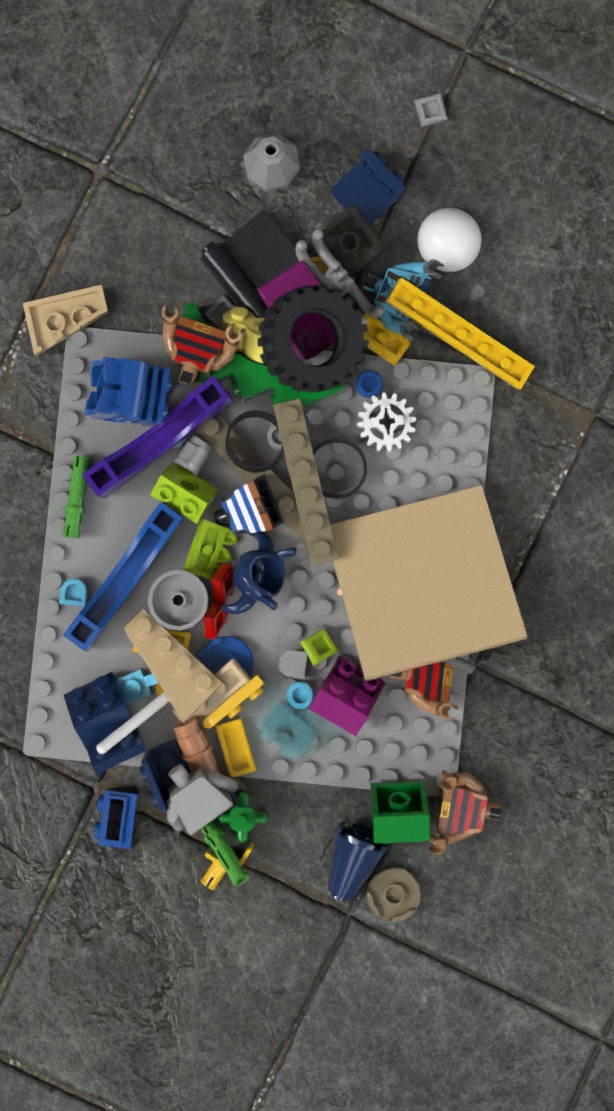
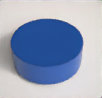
M368 370L358 376L356 390L362 397L370 399L372 396H378L382 391L383 380L377 372Z

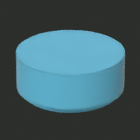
M306 682L293 683L287 691L288 702L297 709L307 708L314 699L312 687Z

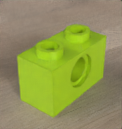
M172 461L160 475L150 496L197 524L209 508L218 489Z

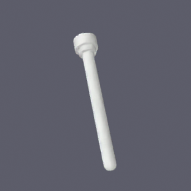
M163 692L100 742L97 745V751L100 754L106 753L166 705L169 700Z

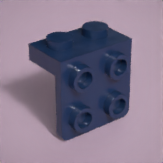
M369 148L360 155V162L342 177L330 191L334 199L362 228L370 227L405 192V186L403 185L405 180L395 170L391 172L385 166L387 162L383 156L377 151L373 153Z

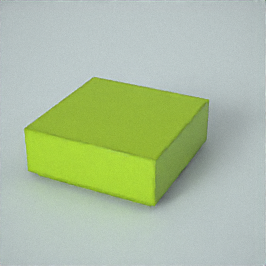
M325 628L300 642L314 666L338 652Z

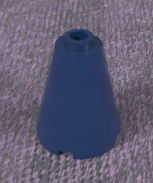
M340 822L336 829L328 890L334 899L342 902L354 898L389 848V844H374L373 829L357 823H353L352 827L345 826L346 822Z

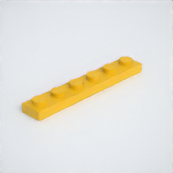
M403 278L398 279L385 300L386 303L517 390L522 389L535 367Z

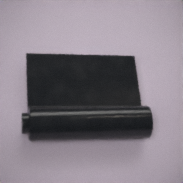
M265 209L223 243L215 244L213 241L201 250L203 255L200 258L236 306L247 309L256 318H265L263 314L267 310V306L257 289L299 262L295 247Z

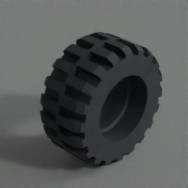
M327 285L302 286L279 296L273 301L274 304L268 307L263 314L265 320L260 322L258 329L262 333L261 337L257 338L258 347L262 346L263 354H260L262 363L267 362L269 365L267 371L270 375H276L279 378L278 382L283 386H290L292 390L298 392L307 391V393L331 390L346 383L347 378L353 377L358 372L356 367L359 364H363L366 356L362 352L363 349L368 348L369 342L368 339H364V332H368L367 323H361L360 317L364 315L360 308L354 309L352 306L354 301L349 296H341L342 291L336 288L327 289ZM306 313H316L325 318L334 332L335 346L333 353L326 362L320 365L304 363L297 357L291 346L290 333L293 323L298 317Z

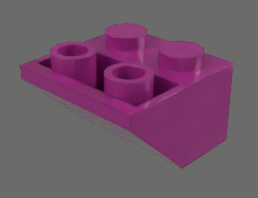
M339 655L312 701L309 710L352 735L357 736L386 682L380 678L365 681L362 668Z

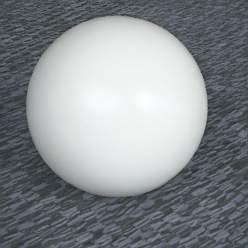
M442 208L427 216L421 224L417 236L418 249L426 262L435 259L444 264V267L438 266L437 270L444 272L459 271L469 266L476 259L481 248V231L475 219L467 212L457 208Z

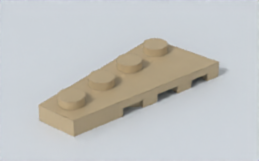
M144 609L124 627L125 633L147 664L151 674L159 683L183 724L222 686V682Z

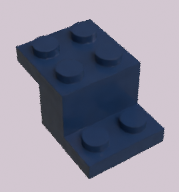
M113 672L100 676L63 695L73 727L88 752L92 768L96 774L147 751L138 727L106 753L100 754L97 751V745L134 716L121 693Z

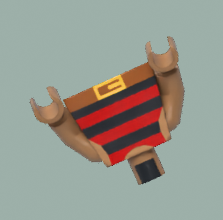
M168 303L164 304L161 311L162 316L165 318L163 339L167 354L172 357L173 363L182 366L178 378L179 382L193 386L198 372L211 375L212 371H219L233 359L239 340L246 333L245 328L237 335L233 331L235 323H232L226 331L181 316H179L177 321L176 317L180 312V305L176 304L175 312L171 313L167 309Z
M440 661L390 674V679L406 680L405 692H408L410 701L424 712L441 716L449 721L455 720V718H451L448 715L449 709H458V706L449 703L452 665Z
M445 770L441 772L443 781L437 783L441 787L435 822L437 834L440 835L438 837L434 834L430 835L429 842L433 843L434 846L428 848L429 851L436 855L442 854L447 846L474 835V833L482 832L484 818L500 819L501 804L487 802L486 788L469 772L451 774Z

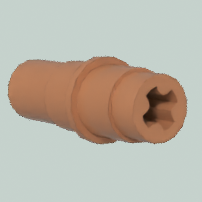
M190 717L184 724L181 720L175 723L173 729L183 753L181 757L183 761L187 762L190 771L193 772L197 768H202L205 772L211 770L220 773L212 753L213 746L207 741L196 717Z

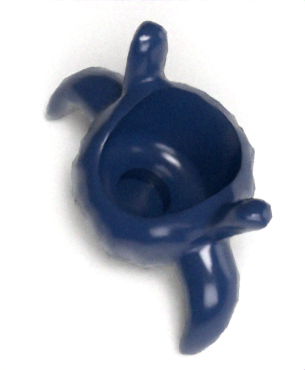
M262 531L248 533L258 541V550H251L240 556L237 565L234 567L233 578L234 585L242 595L238 601L223 605L221 609L229 614H241L252 609L254 604L260 601L271 610H276L278 605L272 598L277 596L283 587L286 576L284 559L294 556L297 553L296 548L289 547L274 551V544L269 535Z

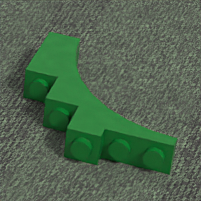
M194 301L184 305L186 313L182 314V317L207 325ZM236 352L233 359L219 371H212L211 375L198 372L195 379L196 384L199 382L203 384L212 376H215L220 382L234 377L235 380L231 381L236 397L242 396L244 402L275 391V394L271 395L274 405L300 399L302 408L345 392L343 385L334 387L331 390L313 393L292 390V387L280 384L278 382L279 378L276 375L271 376L267 371L269 367L252 362Z

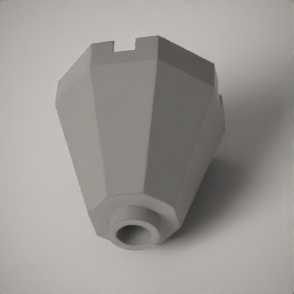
M278 133L256 137L243 155L247 179L257 184L265 192L288 188L292 179L300 171L296 145Z

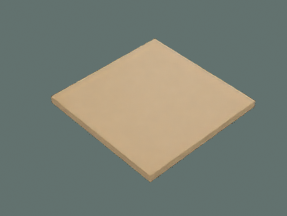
M482 485L330 525L338 559L333 560L365 681L527 639Z

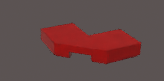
M222 563L212 578L214 601L203 616L205 638L214 640L227 620L228 613L224 612L221 607L226 605L228 595L232 596L234 590L232 565L228 563Z

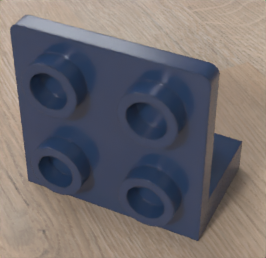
M177 739L145 751L141 761L142 765L139 766L143 780L145 782L149 781L152 791H150L152 803L155 807L159 806L162 813L168 810L166 801L170 797L169 788L175 784L168 775L175 766L182 764L190 774L187 763L182 760L181 756L183 753Z

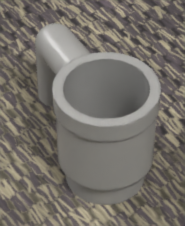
M192 436L191 440L186 442L174 463L197 476L209 456L208 452L211 446L198 437Z

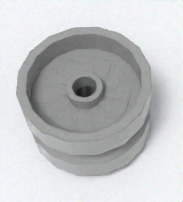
M173 570L162 574L154 581L148 594V606L151 615L158 624L170 630L183 631L194 628L203 620V616L209 607V595L206 586L197 576L188 571ZM177 595H181L184 599L183 604L180 606L173 603V598H176Z

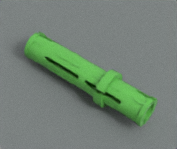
M74 456L69 499L64 509L66 521L63 537L80 539L82 518L86 514L84 502L87 489V481L82 474L89 470L91 458Z
M213 819L201 828L205 836L204 841L214 850L234 886L242 885L249 879V876L228 844L223 828H219Z

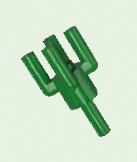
M245 790L241 791L238 796V805L234 806L231 811L226 810L218 816L220 822L229 823L231 828L237 832V840L241 843L247 841L248 831L252 830L255 823L264 824L268 820L267 811L255 812L254 808L249 805L250 794Z

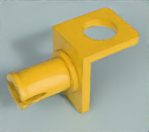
M251 842L241 857V865H243L255 845L253 842ZM210 846L205 856L212 860L213 863L200 881L206 886L211 877H213L208 888L216 890L226 871Z

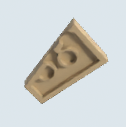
M102 285L23 303L35 357L109 313Z

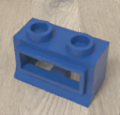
M106 789L104 795H99L97 811H102L101 822H96L94 838L99 839L98 845L125 849L133 847L132 835L136 822L135 811L139 793ZM111 798L124 800L119 840L106 839Z

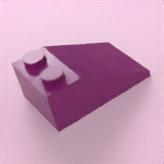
M301 260L258 288L257 291L268 308L274 304V300L286 294V292L306 285L315 286L321 284ZM306 313L298 317L293 323L290 333L293 351L302 360H310L335 343L332 327L325 318L316 313Z

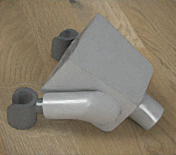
M179 764L168 774L175 784L169 788L170 797L166 801L168 809L167 820L174 828L177 837H181L180 831L185 829L189 835H192L233 806L230 794L234 799H238L236 792L240 789L246 791L247 788L239 778L232 779L211 770L205 772L202 768H197L189 774L182 764Z

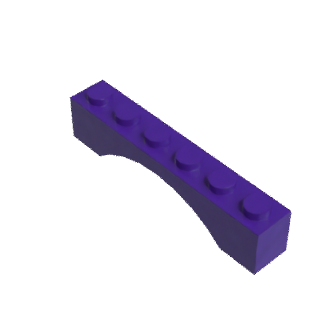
M212 376L192 391L185 400L162 420V423L154 425L123 448L105 457L82 474V476L98 497L107 498L234 402L233 398L219 379Z

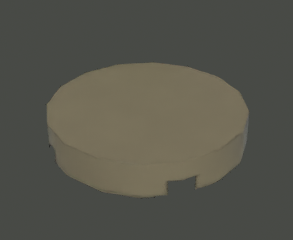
M394 866L383 868L374 874L368 883V904L374 914L383 920L390 922L406 920L415 913L421 899L419 883L414 875L404 868Z

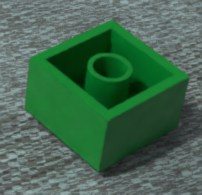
M425 780L370 783L374 844L430 841L429 808Z

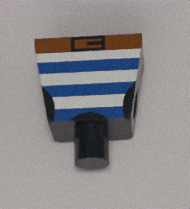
M265 474L260 475L221 499L223 509L217 510L214 513L216 523L220 526L229 524L235 535L272 530L284 522Z

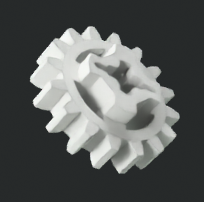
M382 393L381 400L372 396L373 404L370 405L365 402L363 407L367 410L366 413L359 412L358 414L360 418L364 419L363 422L357 423V428H364L360 437L369 438L367 446H371L373 443L377 444V451H380L382 446H386L387 452H391L392 445H395L400 450L402 448V440L407 443L411 440L407 433L415 432V428L411 427L410 424L416 422V418L409 417L413 407L405 408L406 399L404 398L400 402L396 401L397 394L395 393L391 399H387L386 393ZM390 405L399 409L403 416L396 415L391 411ZM380 406V413L377 417L369 419L371 412ZM385 411L388 419L394 421L390 425L388 434L385 426L379 424V422L383 421ZM405 426L403 432L393 439V432L396 428ZM370 430H377L381 433L383 440L374 436Z

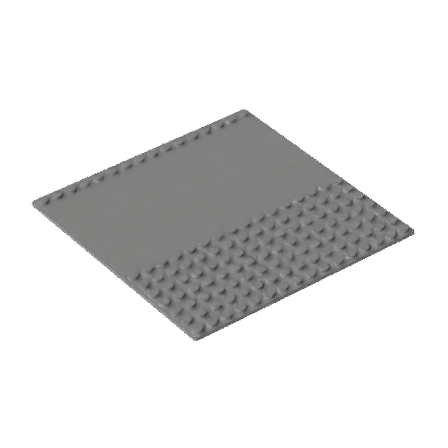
M85 327L66 338L23 752L27 756L90 762L88 752L73 727L63 695L110 672L114 673L116 679L143 668L145 675L151 673L138 653H133V644L125 633L124 627L142 609L152 616L148 606V594L152 584L166 572L173 570L183 571L200 522L199 520L196 524L176 512L184 521L88 652L83 651L63 636L73 620L84 608L81 606L59 604L60 590L63 583L72 578L82 580L88 587L89 602L160 503L150 494L160 475L172 461L174 462L184 447L183 445L177 450H169L105 499L98 497L87 482L84 502L86 514L82 518L80 539L63 537L66 521L64 509L69 499L74 456L90 457V469L102 459L123 448L154 426H141V424H131V422H110L84 416L85 405L90 392H97V387L91 386V363L95 360H102L104 357L126 358L148 363L149 367L169 368V376H171L172 382L169 392L166 391L165 403L168 405V415L202 383L196 384L194 382V385L190 386L178 381L182 366L174 364L172 357L167 354L163 335ZM323 350L310 360H300L308 365H320L331 357L333 351ZM236 351L237 354H239V355L243 356L244 358L250 360V359L247 358L242 352H237V351ZM365 355L363 364H359L356 367L358 372L353 377L347 378V382L343 384L344 393L302 408L312 451L325 440L343 438L355 443L362 450L367 461L365 481L356 493L342 499H332L323 496L330 525L481 485L483 491L485 490L495 374L483 366L400 358L394 366L381 356ZM255 362V363H258V364H261V365H264V366L269 367V365L267 364V362H265V363ZM364 371H375L383 380L382 391L376 396L378 400H381L382 393H386L387 399H391L395 393L397 394L396 401L400 402L405 398L406 403L404 407H413L409 417L416 418V422L410 424L411 427L415 428V432L407 433L411 440L409 443L402 440V448L400 450L395 445H392L391 452H387L386 446H382L381 450L377 451V444L373 443L371 446H367L369 438L360 437L364 428H357V423L363 422L364 419L360 418L358 414L359 412L366 413L367 410L363 407L365 402L370 405L373 404L371 398L362 397L356 390V380ZM234 377L221 382L234 400L232 404L218 413L228 426L237 416L251 410L265 411L275 416L274 403L271 398L275 391L244 402L242 396L236 397L231 385V381L235 380ZM390 405L391 411L396 415L403 416L399 409ZM380 406L371 412L369 419L377 417L380 413ZM385 411L383 421L379 422V424L385 426L388 434L390 425L394 421L388 419ZM246 418L238 422L232 429L265 464L273 461L281 452L269 445L267 432L273 424L263 418ZM405 426L396 428L393 432V439L403 432ZM370 430L374 436L383 440L381 433L377 430ZM196 431L186 439V442H189L192 436H196L206 442ZM330 443L315 453L314 460L323 491L329 494L340 495L348 493L358 486L363 477L364 465L359 453L354 448L344 443ZM211 448L208 452L209 456L199 470L200 472L197 477L218 489L209 508L201 517V519L217 524L214 513L217 510L223 509L221 499L246 483ZM283 453L279 462L271 470L294 493L285 454ZM284 522L272 530L262 531L271 537L274 551L295 547L297 553L292 557L284 559L286 576L283 587L279 594L272 598L277 602L278 608L271 610L262 602L257 601L252 609L245 613H228L226 623L216 637L230 636L243 641L249 647L254 659L251 680L256 675H260L265 681V684L261 687L264 690L263 693L253 701L247 698L240 704L243 709L231 719L227 715L216 724L219 725L242 718L257 771L237 777L371 790L370 783L425 780L427 795L440 796L441 787L437 783L443 781L441 772L445 770L450 774L458 773L467 672L453 666L449 703L458 706V709H449L448 715L451 718H455L454 721L424 712L410 701L408 692H405L406 680L390 679V675L379 677L386 684L357 736L352 735L309 710L310 706L304 709H297L291 706L287 699V691L293 683L300 681L308 683L314 691L315 698L339 655L361 667L343 596L337 594L340 585L333 561L311 566L307 546ZM229 524L223 526L232 531ZM248 533L236 535L238 542L235 544L222 545L231 554L232 560L224 563L232 565L233 574L234 567L237 565L242 554L251 550H258V541ZM197 576L207 588L210 607L214 601L212 580ZM235 585L232 596L228 595L226 605L235 603L242 595ZM181 595L173 598V603L177 606L183 604L184 599ZM203 620L194 628L182 631L191 633L189 652L192 655H195L213 640L205 638ZM325 628L338 652L315 666L307 655L304 679L285 676L279 668V659L282 654L290 650L305 652L300 642ZM469 654L459 657L468 661ZM155 685L151 686L154 693L128 704L133 715L157 698ZM170 702L138 726L146 750L177 738L173 725L180 720L172 712L174 707ZM202 721L199 723V726L202 728L207 741L213 746L212 753L217 762V768L220 774L229 776L216 727L213 726L207 729L203 726ZM145 752L118 765L139 767L142 765L141 761Z

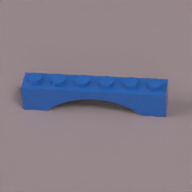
M160 502L118 564L79 612L63 636L83 651L88 652L184 519Z

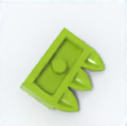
M200 519L183 571L212 580L220 567L216 562L224 563L232 560L231 554L222 545L237 543L236 535L226 527Z

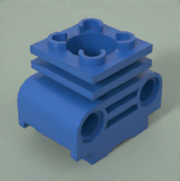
M104 357L102 360L92 361L90 370L91 386L97 387V392H90L86 401L84 416L110 422H131V424H141V426L162 423L168 411L165 399L166 391L169 392L171 388L172 378L169 376L170 369H159L158 366L149 367L148 363L126 358Z

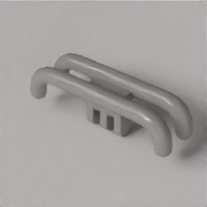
M316 229L313 232L312 242L318 255L329 267L325 275L321 273L308 256L306 241L300 240L297 242L295 250L298 260H302L321 285H327V289L336 288L342 291L341 296L349 293L360 308L370 317L378 318L384 313V308L381 305L374 307L355 284V281L350 278L348 272L342 268L340 262L327 249L323 242L324 233L321 229ZM360 317L362 324L368 323L366 317Z

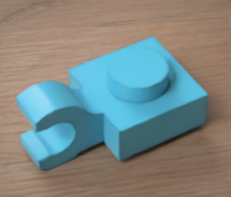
M143 668L116 680L127 704L154 693L151 686L158 683L151 673L145 675Z

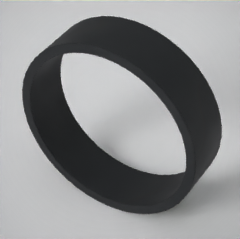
M251 410L240 414L231 422L226 434L225 447L229 458L237 467L248 472H263L271 469L279 462L284 453L283 446L281 452L273 461L265 465L254 466L239 460L233 453L229 441L230 432L233 427L246 418H263L271 422L279 431L275 416L265 411Z
M331 438L317 445L313 450V455L327 444L344 443L359 453L364 465L362 480L352 491L334 495L322 490L325 497L342 499L353 495L363 485L367 474V461L364 453L355 443L343 438Z

